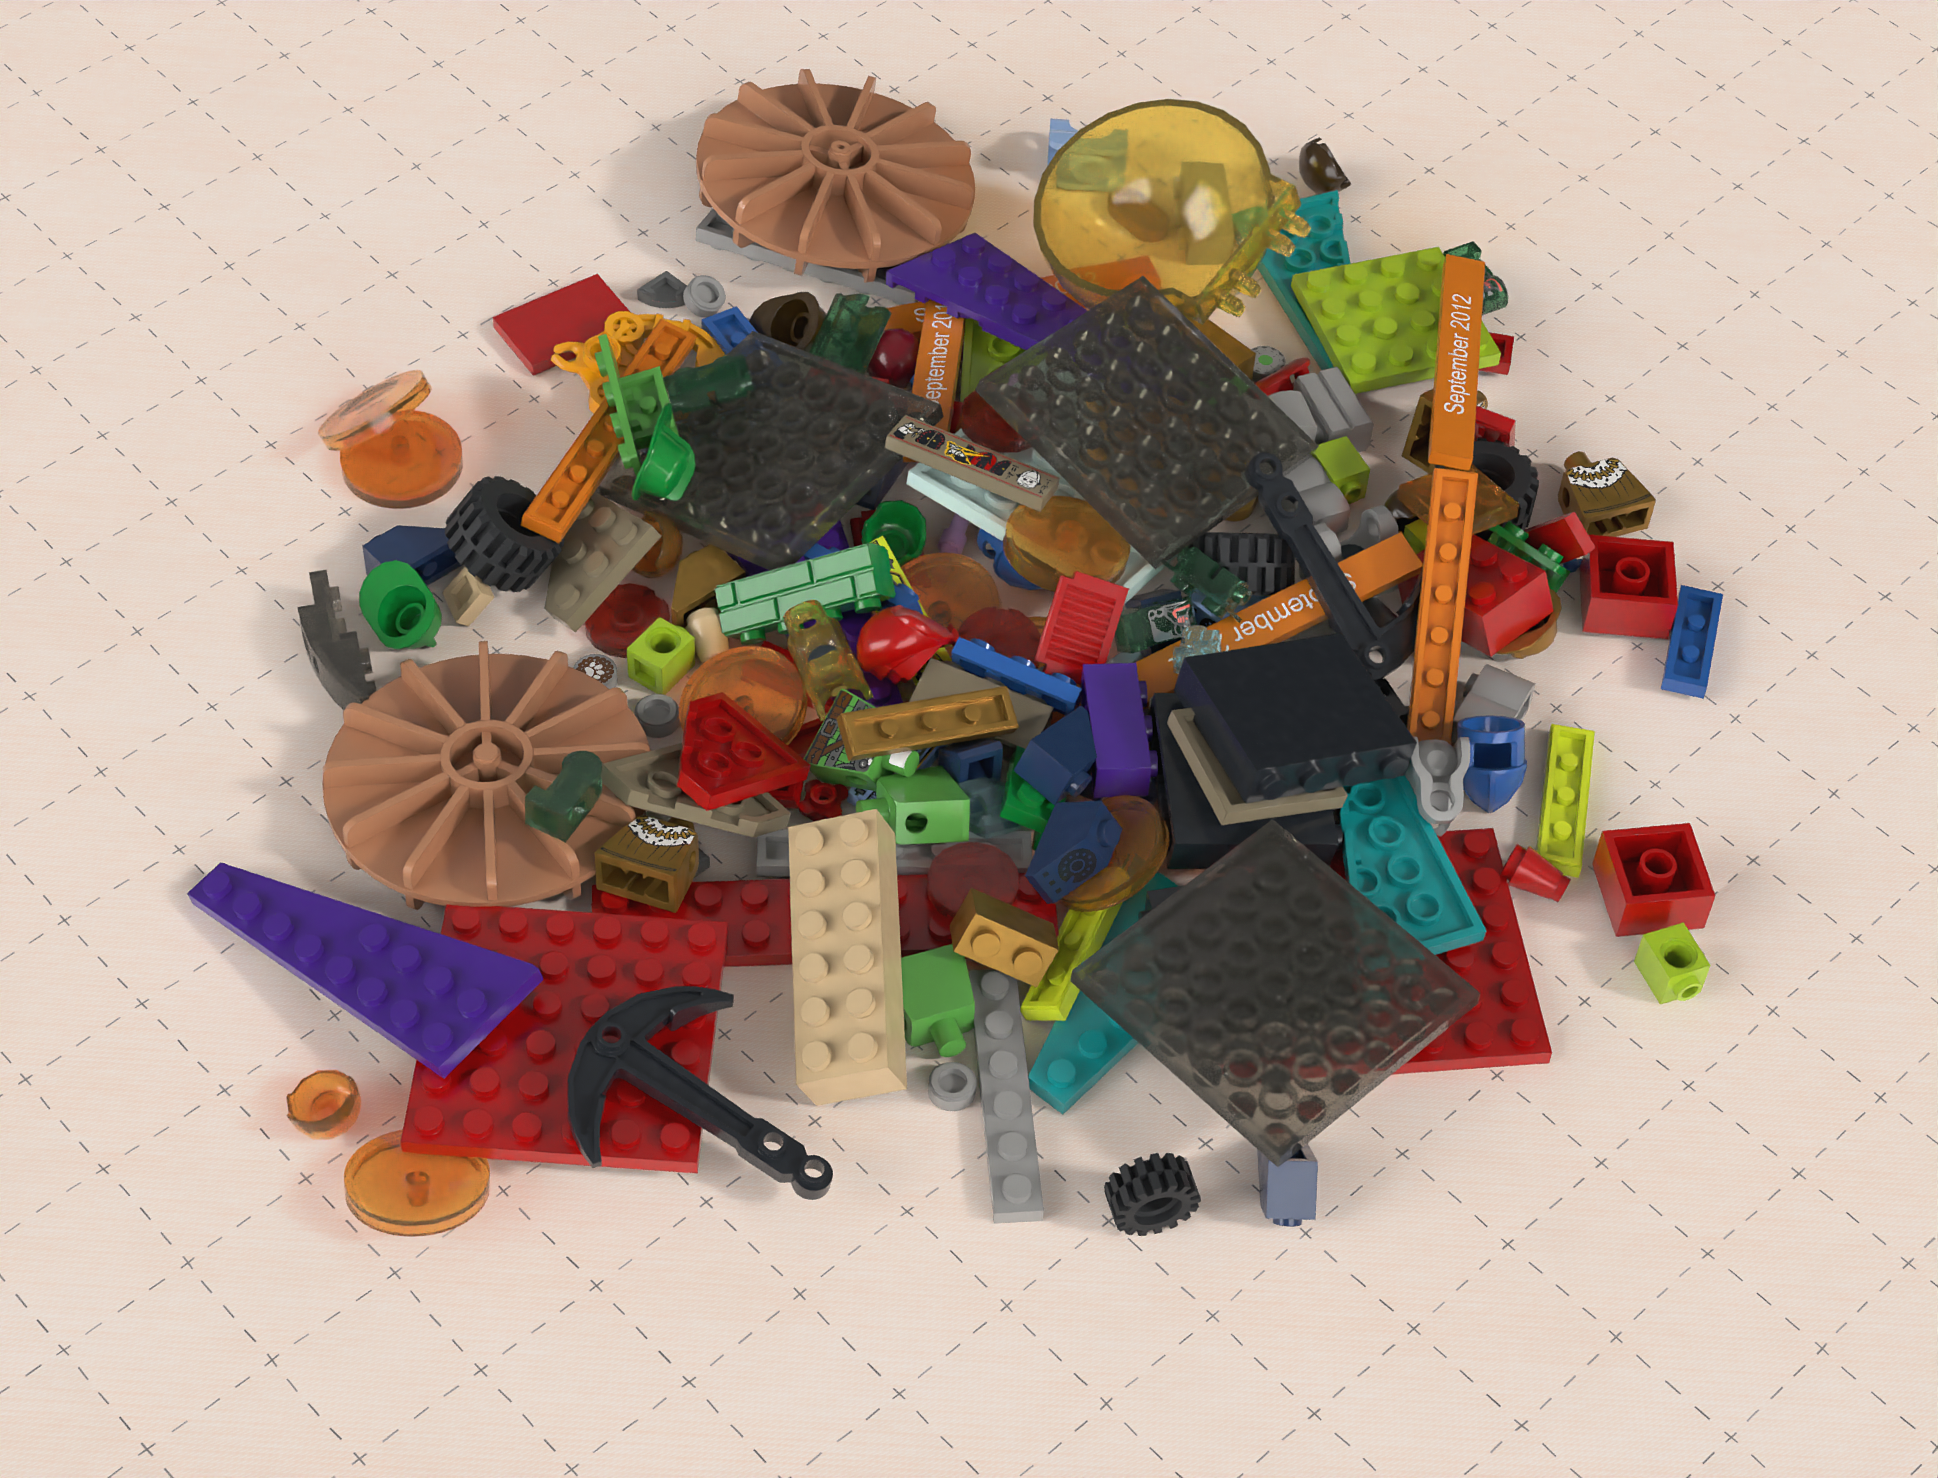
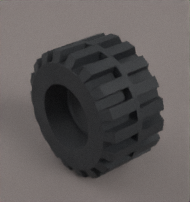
M1477 438V441L1474 442L1473 461L1469 471L1435 465V468L1478 473L1472 534L1488 541L1493 531L1488 529L1492 521L1502 527L1510 521L1517 527L1525 530L1529 526L1539 488L1536 467L1531 466L1532 461L1527 455H1520V450L1514 446H1504V442L1499 440L1489 442L1486 438Z
M488 476L478 481L449 515L445 522L447 526L444 529L445 536L449 539L447 544L450 550L455 552V558L458 562L464 565L474 577L480 578L483 583L490 587L492 585L496 586L498 590L505 592L509 589L513 592L529 589L562 551L561 548L564 546L565 539L563 538L560 543H557L521 526L523 514L537 495L528 487L525 488L520 485L519 482L512 479L508 481L501 476H495L494 478Z
M1196 532L1188 536L1187 589L1195 593L1273 595L1295 584V556L1287 541L1280 538L1278 534Z

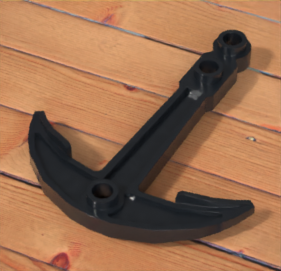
M1267 452L1255 455L1245 469L1247 482L1251 487L1259 490V503L1279 537L1287 541L1335 633H1342L1375 682L1382 680L1397 670L1414 652L1423 565L1413 590L1396 612L1399 616L1384 628H1379L1315 529L1313 516L1292 480L1282 476L1283 466L1281 461L1275 455ZM1268 463L1273 469V474H1264L1260 470L1259 464ZM1281 501H1291L1295 507L1294 512L1285 511L1282 508ZM1370 650H1377L1381 653V663H1375L1370 659Z
M674 986L637 994L607 1011L591 1026L580 1042L568 1075L567 1112L572 1136L581 1154L592 1168L599 1167L602 1164L600 1125L605 1109L606 1093L613 1081L620 1078L734 1147L738 1156L777 1182L791 1183L795 1193L804 1199L816 1200L825 1196L830 1189L833 1178L832 1167L824 1158L817 1155H807L803 1144L765 1119L754 1118L647 1042L666 1025L670 1031H675L698 1017L717 1010L733 1007L734 994L697 986ZM613 1036L618 1038L619 1041L609 1043L603 1037ZM774 1142L780 1145L781 1148L770 1150L764 1143ZM815 1169L822 1175L810 1177L805 1170Z

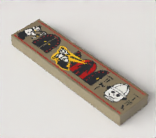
M907 415L899 421L886 438L885 448L1037 511L1043 509L1058 489L1060 477Z

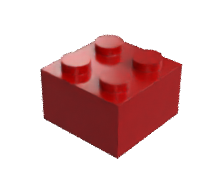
M1589 534L1595 549L1582 557L1579 568L1582 632L1668 639L1678 607L1674 542Z
M1690 823L1602 831L1592 865L1616 937L1647 934L1683 922L1688 930L1703 929L1705 927L1716 895Z

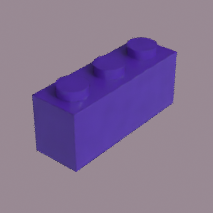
M1136 663L1083 664L1080 688H1082L1081 706L1088 711L1097 758L1090 768L1093 797L1148 796L1150 777H1157L1158 757L1157 751L1149 750L1148 742H1152L1153 725L1151 715H1144L1143 707H1147L1148 697L1146 681H1139Z

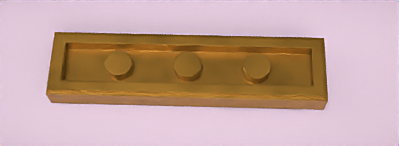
M1007 686L841 713L837 718L848 761L1010 734L1019 728Z

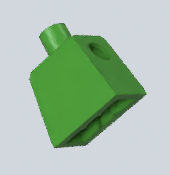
M942 765L918 769L910 777L900 774L880 777L876 782V799L859 800L856 802V813L872 809L879 811L895 832L896 844L969 841L970 799Z
M950 944L901 958L905 1040L914 1047L935 1042L938 1052L942 1057H953L961 1053L966 1047L962 1034L974 1028L975 1014L974 996L965 956L954 952L953 945Z

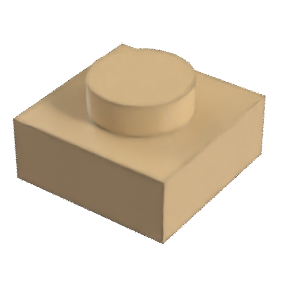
M466 567L458 573L442 592L455 622L468 627L495 598L490 586L483 583L477 576L474 577L470 574Z

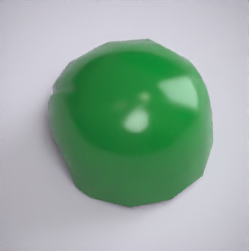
M903 500L884 501L878 505L873 515L864 522L861 533L862 544L884 536L900 567H907L915 562L924 550L927 538L926 519L919 509Z

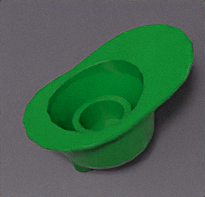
M666 403L660 412L647 457L633 486L632 500H638L644 493L671 501H678L682 498L693 477L696 467L695 454L690 444L670 429L672 419L671 403Z
M397 560L384 562L372 569L361 586L359 606L363 616L379 640L386 647L396 650L404 648L413 650L422 648L425 645L435 647L437 642L434 637L441 627L442 614L432 592L418 572L408 563Z

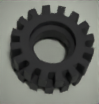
M1159 1153L1150 1154V1159L1143 1161L1142 1157L1133 1159L1135 1165L1130 1167L1125 1163L1119 1167L1120 1173L1113 1172L1109 1176L1110 1182H1105L1104 1192L1115 1225L1120 1232L1124 1230L1127 1235H1133L1137 1231L1138 1236H1146L1149 1230H1153L1154 1234L1163 1232L1162 1227L1167 1225L1172 1229L1178 1226L1177 1220H1188L1191 1217L1190 1212H1196L1199 1208L1198 1203L1201 1202V1197L1188 1161H1185L1184 1157L1180 1155L1175 1158L1173 1153H1166L1163 1158H1160Z

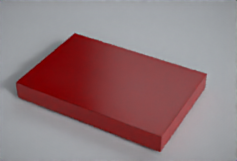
M597 273L492 318L493 328L534 376L557 366L551 361L552 355L556 354L553 351L555 345L565 342L585 343L589 338L604 331L605 322L609 315L618 311L629 310ZM570 351L558 354L565 361L577 357L576 354Z

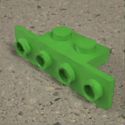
M607 334L598 336L602 351L595 353L601 376L609 377V382L602 383L609 407L616 406L617 412L610 414L617 438L624 437L625 443L618 445L624 468L626 470L633 467L637 477L643 464L639 450L650 446L660 412L666 403H670L660 366L620 378L616 358ZM672 411L670 429L679 436Z

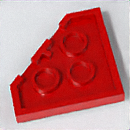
M720 692L690 701L685 717L677 786L691 797L697 805L709 811L807 779L811 765L725 693Z

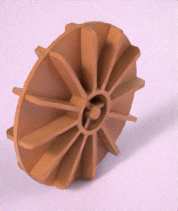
M800 69L797 84L776 86L763 90L753 82L742 84L739 88L737 100L725 106L718 113H712L707 117L698 142L696 154V174L700 184L699 197L704 206L713 207L734 228L733 243L738 247L744 248L756 242L781 255L796 259L794 270L796 275L803 276L808 263L836 268L858 269L864 276V283L875 280L877 268L900 265L947 245L959 233L965 230L975 199V180L969 163L971 149L967 142L955 141L943 128L934 122L936 107L930 102H925L915 108H911L904 103L874 93L876 77L868 76L863 89L848 86L816 83L810 69Z
M479 641V655L442 660L420 668L412 659L405 660L400 663V677L374 692L363 703L353 702L348 704L343 711L344 724L333 740L323 767V799L328 822L335 838L345 851L347 861L352 868L356 870L362 869L385 886L404 894L406 905L412 909L419 910L425 902L443 906L448 904L470 907H511L536 902L562 892L568 899L573 900L581 895V883L596 875V850L637 816L646 815L648 811L626 805L598 779L603 763L651 751L647 736L640 722L627 706V695L618 687L609 689L589 675L569 667L568 656L564 652L555 651L549 660L526 655L489 654L488 641ZM576 752V756L570 758L571 761L576 759V764L571 763V766H574L571 768L576 769V771L567 775L563 781L562 777L560 778L555 795L557 796L558 792L562 789V785L563 794L553 804V783L563 771L562 762L569 754ZM568 769V770L564 773V775L567 774L568 772H570L571 770Z

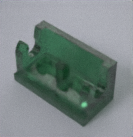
M835 294L805 362L814 369L864 376L891 316V312L881 306L873 308L865 306L870 296L865 294Z

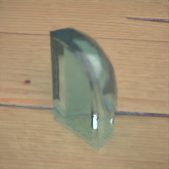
M977 778L959 783V787L970 799V832L984 839H990L1020 829L1022 825L999 817L1005 783L996 778Z

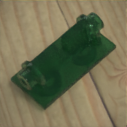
M744 354L722 356L713 363L697 368H681L675 371L673 375L663 377L673 412L682 410L683 414L711 406L707 392L715 390L718 402L722 403L747 396L746 391L754 389Z
M1183 547L1177 555L1178 563L1175 567L1165 560L1162 564L1174 575L1170 582L1189 597L1194 591L1203 596L1204 600L1200 604L1219 619L1228 614L1237 622H1241L1242 619L1234 610L1238 605H1245L1252 595L1245 581L1239 579L1224 567L1212 580L1211 576L1220 565L1202 553L1197 547Z

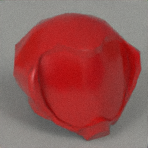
M902 605L889 607L877 612L861 628L856 645L858 664L864 671L871 672L879 680L887 677L895 685L900 680L903 683H907L939 648L954 647L959 634L952 623L944 627L920 612L905 608Z

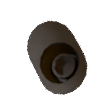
M797 292L769 299L755 309L749 319L751 325L778 358L792 355H812L819 351L828 335L835 333V326L829 322L824 309L819 307L816 297L809 292Z

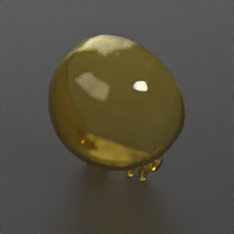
M1161 99L1139 102L1103 115L1080 129L1056 152L1042 174L1034 198L1033 227L1043 259L1060 285L1070 296L1096 315L1134 327L1164 328L1180 326L1192 321H1197L1203 325L1217 309L1240 317L1244 313L1246 306L1235 295L1240 292L1248 295V297L1256 298L1261 292L1262 288L1252 276L1262 262L1267 248L1286 257H1289L1294 252L1296 246L1292 240L1284 234L1282 235L1280 230L1284 229L1298 237L1305 238L1311 229L1307 221L1295 214L1301 206L1296 186L1272 175L1264 150L1248 127L1226 111L1198 101Z

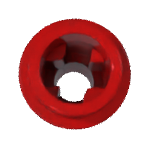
M1516 844L1500 873L1501 876L1507 878L1509 886L1552 899L1557 903L1571 881L1569 877L1563 875V872L1531 846H1528L1526 849Z

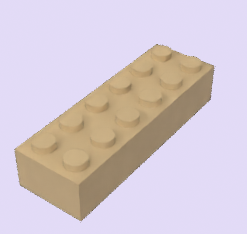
M877 809L788 827L796 1085L816 1106L906 1090L907 1073L895 832Z

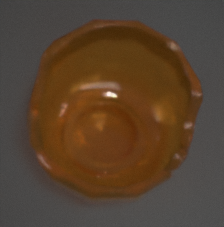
M644 511V517L640 519L652 525L661 537L634 566L632 571L646 578H659L671 572L682 558L683 536L678 525L669 517L651 511Z
M317 1070L301 1079L293 1092L287 1094L288 1114L286 1116L293 1126L313 1140H331L348 1132L356 1123L362 1104L359 1087L351 1076H347L338 1070Z

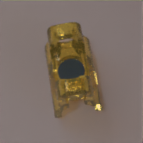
M818 600L804 601L785 612L783 619L789 632L788 650L821 722L827 716L824 707L827 700L837 697L841 688L847 691L849 689L860 690L866 701L874 698L841 624L836 619L827 616L822 604ZM816 619L817 622L810 628L800 629L799 625L804 621Z

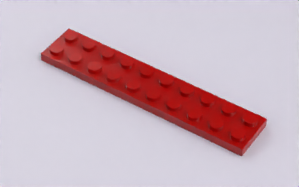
M1026 873L897 875L901 958L952 944L950 924L971 888L1053 923L1056 937H1058L1056 903L1047 904L1025 877ZM790 879L691 882L676 913L598 890L596 885H592V913L728 922V939L724 967L792 965Z

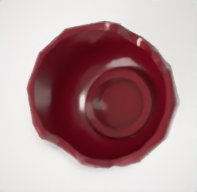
M903 328L886 329L878 333L869 342L864 355V365L869 377L889 379L890 387L905 389L915 374L920 339Z

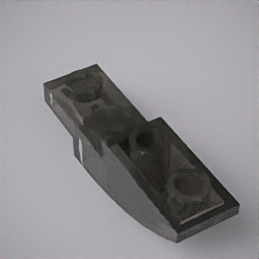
M327 570L309 572L314 604L297 607L302 638L307 656L316 676L335 703L345 710L349 703L361 704L365 700H369V696L377 691L375 680L366 681L365 674L373 673L368 647L359 648L357 632H347L344 618H335V612L343 610L339 587L329 586Z

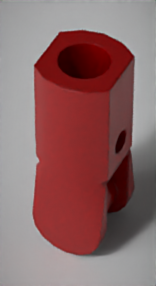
M1303 357L1293 360L1276 372L1253 383L1250 389L1245 392L1246 397L1263 399L1277 392L1293 391L1295 382H1291L1290 376L1294 375L1296 380L1298 376L1309 374L1308 366L1311 364L1310 359Z

